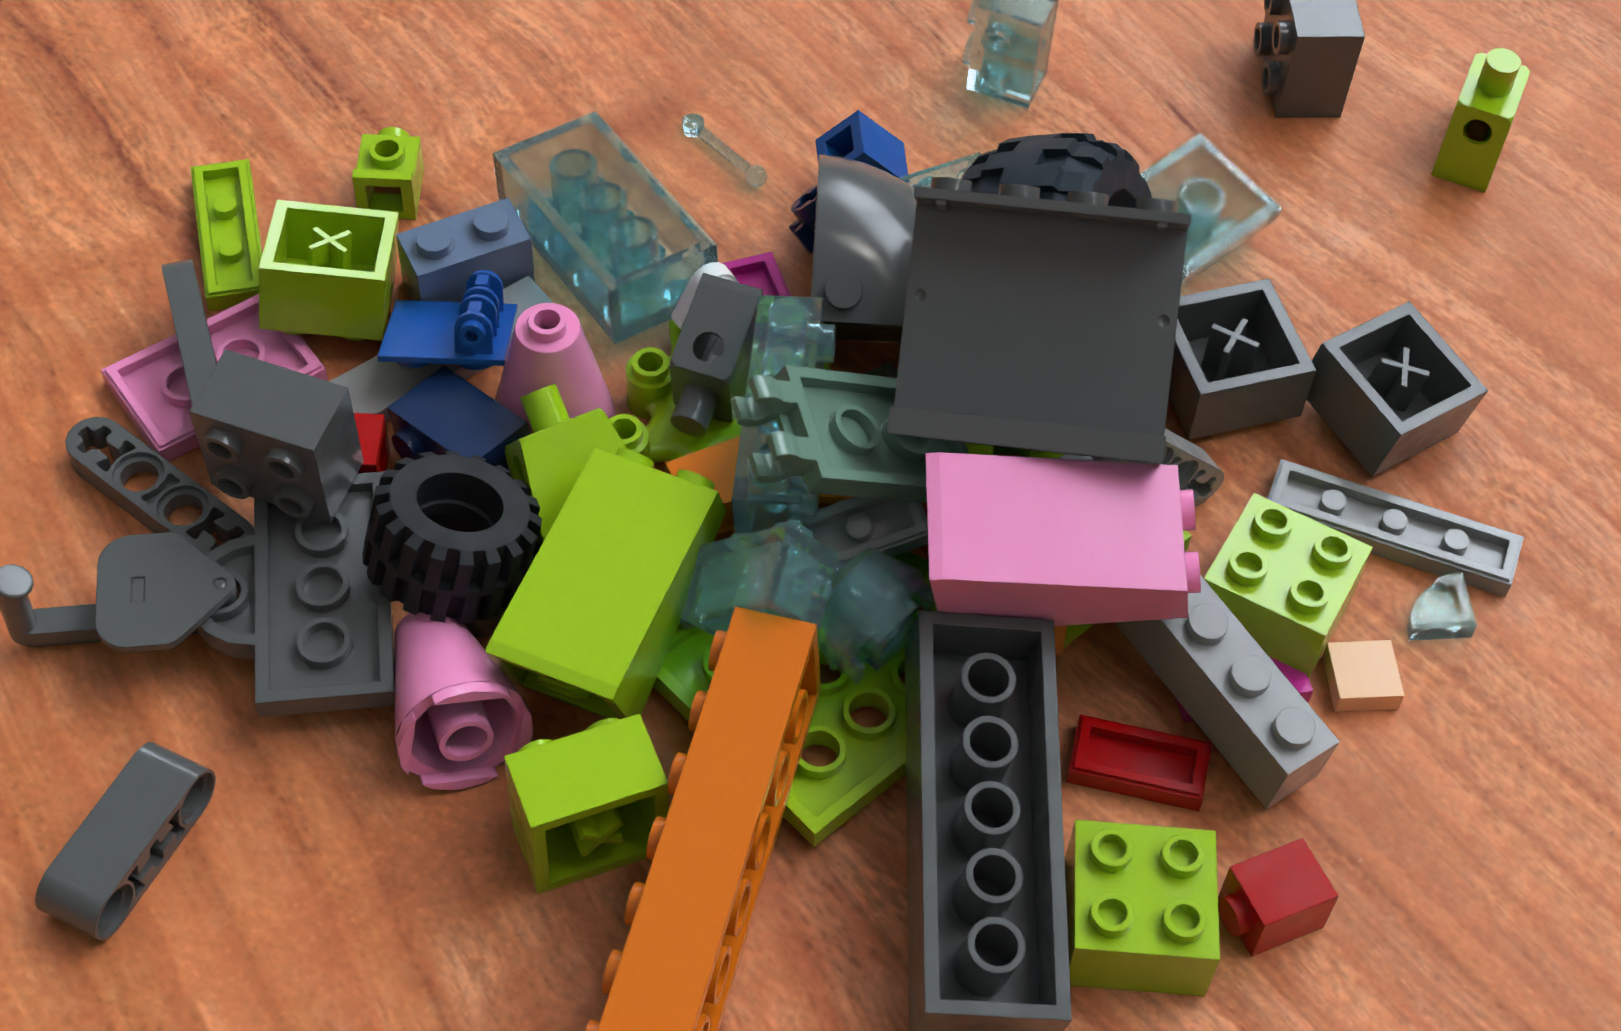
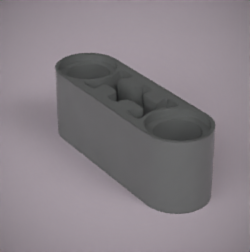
M148 742L140 747L44 873L35 897L37 909L98 940H106L112 936L206 809L215 788L216 776L214 771L154 742Z

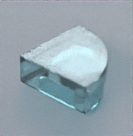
M1462 572L1439 577L1433 582V585L1418 597L1408 619L1407 634L1409 641L1472 637L1477 623Z

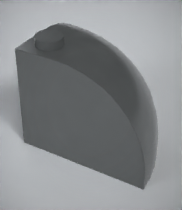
M819 154L808 335L810 338L901 343L917 205L914 198V188L887 171L867 163Z

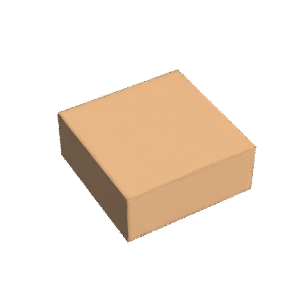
M1391 640L1328 642L1326 644L1322 660L1334 712L1399 709L1405 695Z

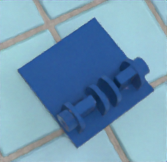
M478 270L469 276L466 283V292L461 302L396 300L377 356L378 362H396L400 366L407 368L424 367L430 363L459 364L461 367L469 370H483L491 366H504L518 306L517 304L504 303L502 280L497 274L489 270Z

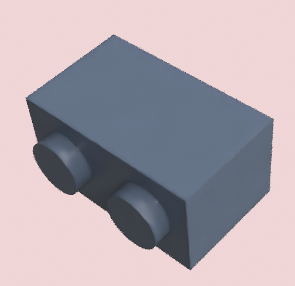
M509 198L396 234L402 282L412 300L461 302L466 292V283L469 276L478 270H489L497 274L502 280L503 289L527 276H530L535 282L532 239Z

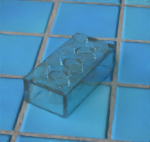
M596 111L492 153L498 200L510 199L532 239V246L615 344L671 320V315L695 271L708 263L718 262L717 244Z

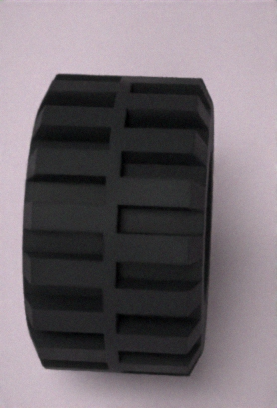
M431 451L418 453L416 460L405 457L396 462L394 470L387 469L380 477L379 486H376L366 531L362 560L363 565L368 566L366 575L373 585L382 586L380 594L388 601L403 603V610L415 616L419 612L431 615L430 620L445 623L446 617L456 619L460 624L473 623L475 616H480L486 620L498 616L500 608L507 609L531 565L541 530L542 518L538 516L540 506L536 498L528 496L530 488L522 480L512 479L510 477L511 471L501 465L492 466L486 463L487 459L476 455H473L472 458L460 456L459 452L444 451V455H436Z

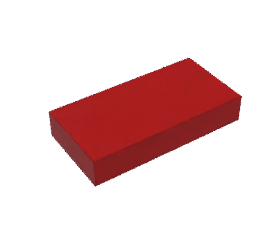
M1080 714L1066 782L1199 811L1204 796L1212 743Z

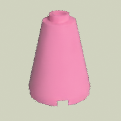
M541 303L526 309L517 319L495 400L528 423L530 434L534 432L520 397L552 384L557 385L570 419L597 408H601L609 419L615 416L613 399L575 313L569 308L555 303Z
M421 612L416 616L409 613L398 623L395 630V749L401 768L408 775L410 771L420 776L422 785L436 790H461L485 784L498 776L495 767L504 762V756L518 752L520 748L530 743L533 736V723L529 707L500 668L485 653L484 648L464 623L459 624L456 619L446 617L445 623L432 621L430 620L431 615Z

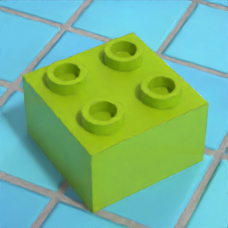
M277 200L258 268L259 329L282 331L291 335L307 333L337 336L352 341L365 339L383 341L397 273L398 247L396 234H398L399 212Z
M1253 493L1205 575L1204 580L1269 657L1306 673L1309 678L1354 595L1373 547Z
M640 713L623 719H602L590 725L585 731L554 741L549 739L536 740L524 745L518 752L504 756L512 826L537 894L647 858L646 850L651 827L657 816L667 818L669 794L668 780Z
M1075 820L1065 856L1070 986L1205 996L1220 961L1216 831Z

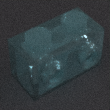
M972 0L968 13V23L975 25L974 32L968 38L962 59L963 64L969 65L966 89L1029 109L1047 74L1059 0Z
M790 522L776 523L773 528L752 533H734L730 538L703 544L699 549L681 619L715 636L717 630H728L736 606L817 624V629H820L825 606L832 592V577L838 552L813 539L814 534L808 528Z

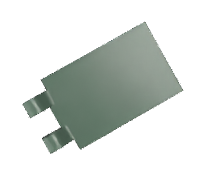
M785 365L775 377L769 375L752 376L748 382L753 397L734 396L731 400L737 423L741 426L755 427L777 420L780 431L771 432L766 437L771 453H751L748 457L754 478L760 483H777L793 476L802 475L808 493L927 503L925 453L969 454L965 443L898 436L887 433L890 406H894L897 378Z

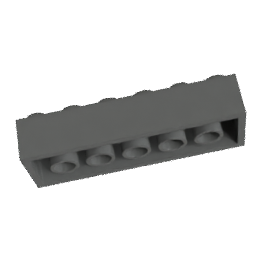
M919 610L905 644L909 1031H1064L1072 1021L1054 620Z

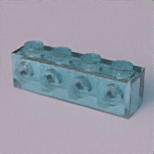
M759 295L748 380L755 375L775 377L785 365L823 369L824 363H834L835 324H824L823 298ZM748 381L745 396L746 398L753 397ZM777 420L755 427L741 426L732 493L736 548L803 551L807 516L817 517L819 494L807 492L802 475L770 484L757 482L754 478L748 457L751 453H771L766 437L771 432L780 431Z

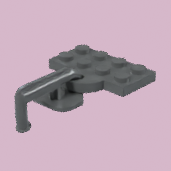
M385 471L357 473L331 523L311 516L306 518L293 517L281 511L274 504L254 498V534L228 540L207 554H204L180 535L172 532L120 537L108 544L99 556L96 604L33 609L28 596L34 585L33 576L27 569L19 565L1 566L0 612L10 637L16 643L28 647L103 642L112 650L129 653L171 649L182 643L189 635L199 633L210 647L228 656L255 659V705L258 717L395 706L392 602L380 594L382 586L373 585L366 575L368 566L363 565L362 560L364 541L376 486H379L380 477Z

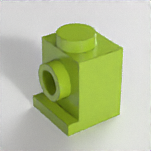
M397 127L383 128L377 135L362 134L357 167L353 169L352 174L357 208L399 212V219H417L424 174L420 137L410 136L405 130ZM375 186L401 188V194L374 193Z

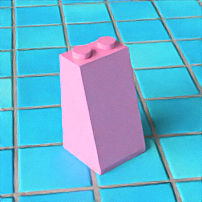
M944 452L925 453L929 581L938 612L1054 620V626L1188 618V593H1201L1198 551L1185 552L1183 531L1196 530L1193 489L1180 490L1178 465Z

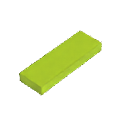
M249 159L190 167L205 297L209 311L228 309L259 294L258 268L263 252Z

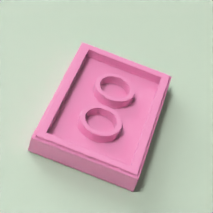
M259 294L206 319L216 363H218L226 349L328 381L326 368L300 335L259 329ZM176 334L101 370L105 384L152 450L170 462L200 447L189 413L192 403Z

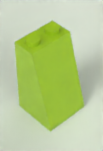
M594 448L490 638L485 653L513 683L604 718L623 719L639 713L641 715L726 513L719 492L714 490L715 484L711 480L695 472L683 469L678 470L676 476L654 469V462L651 459L630 449L618 448L616 454Z

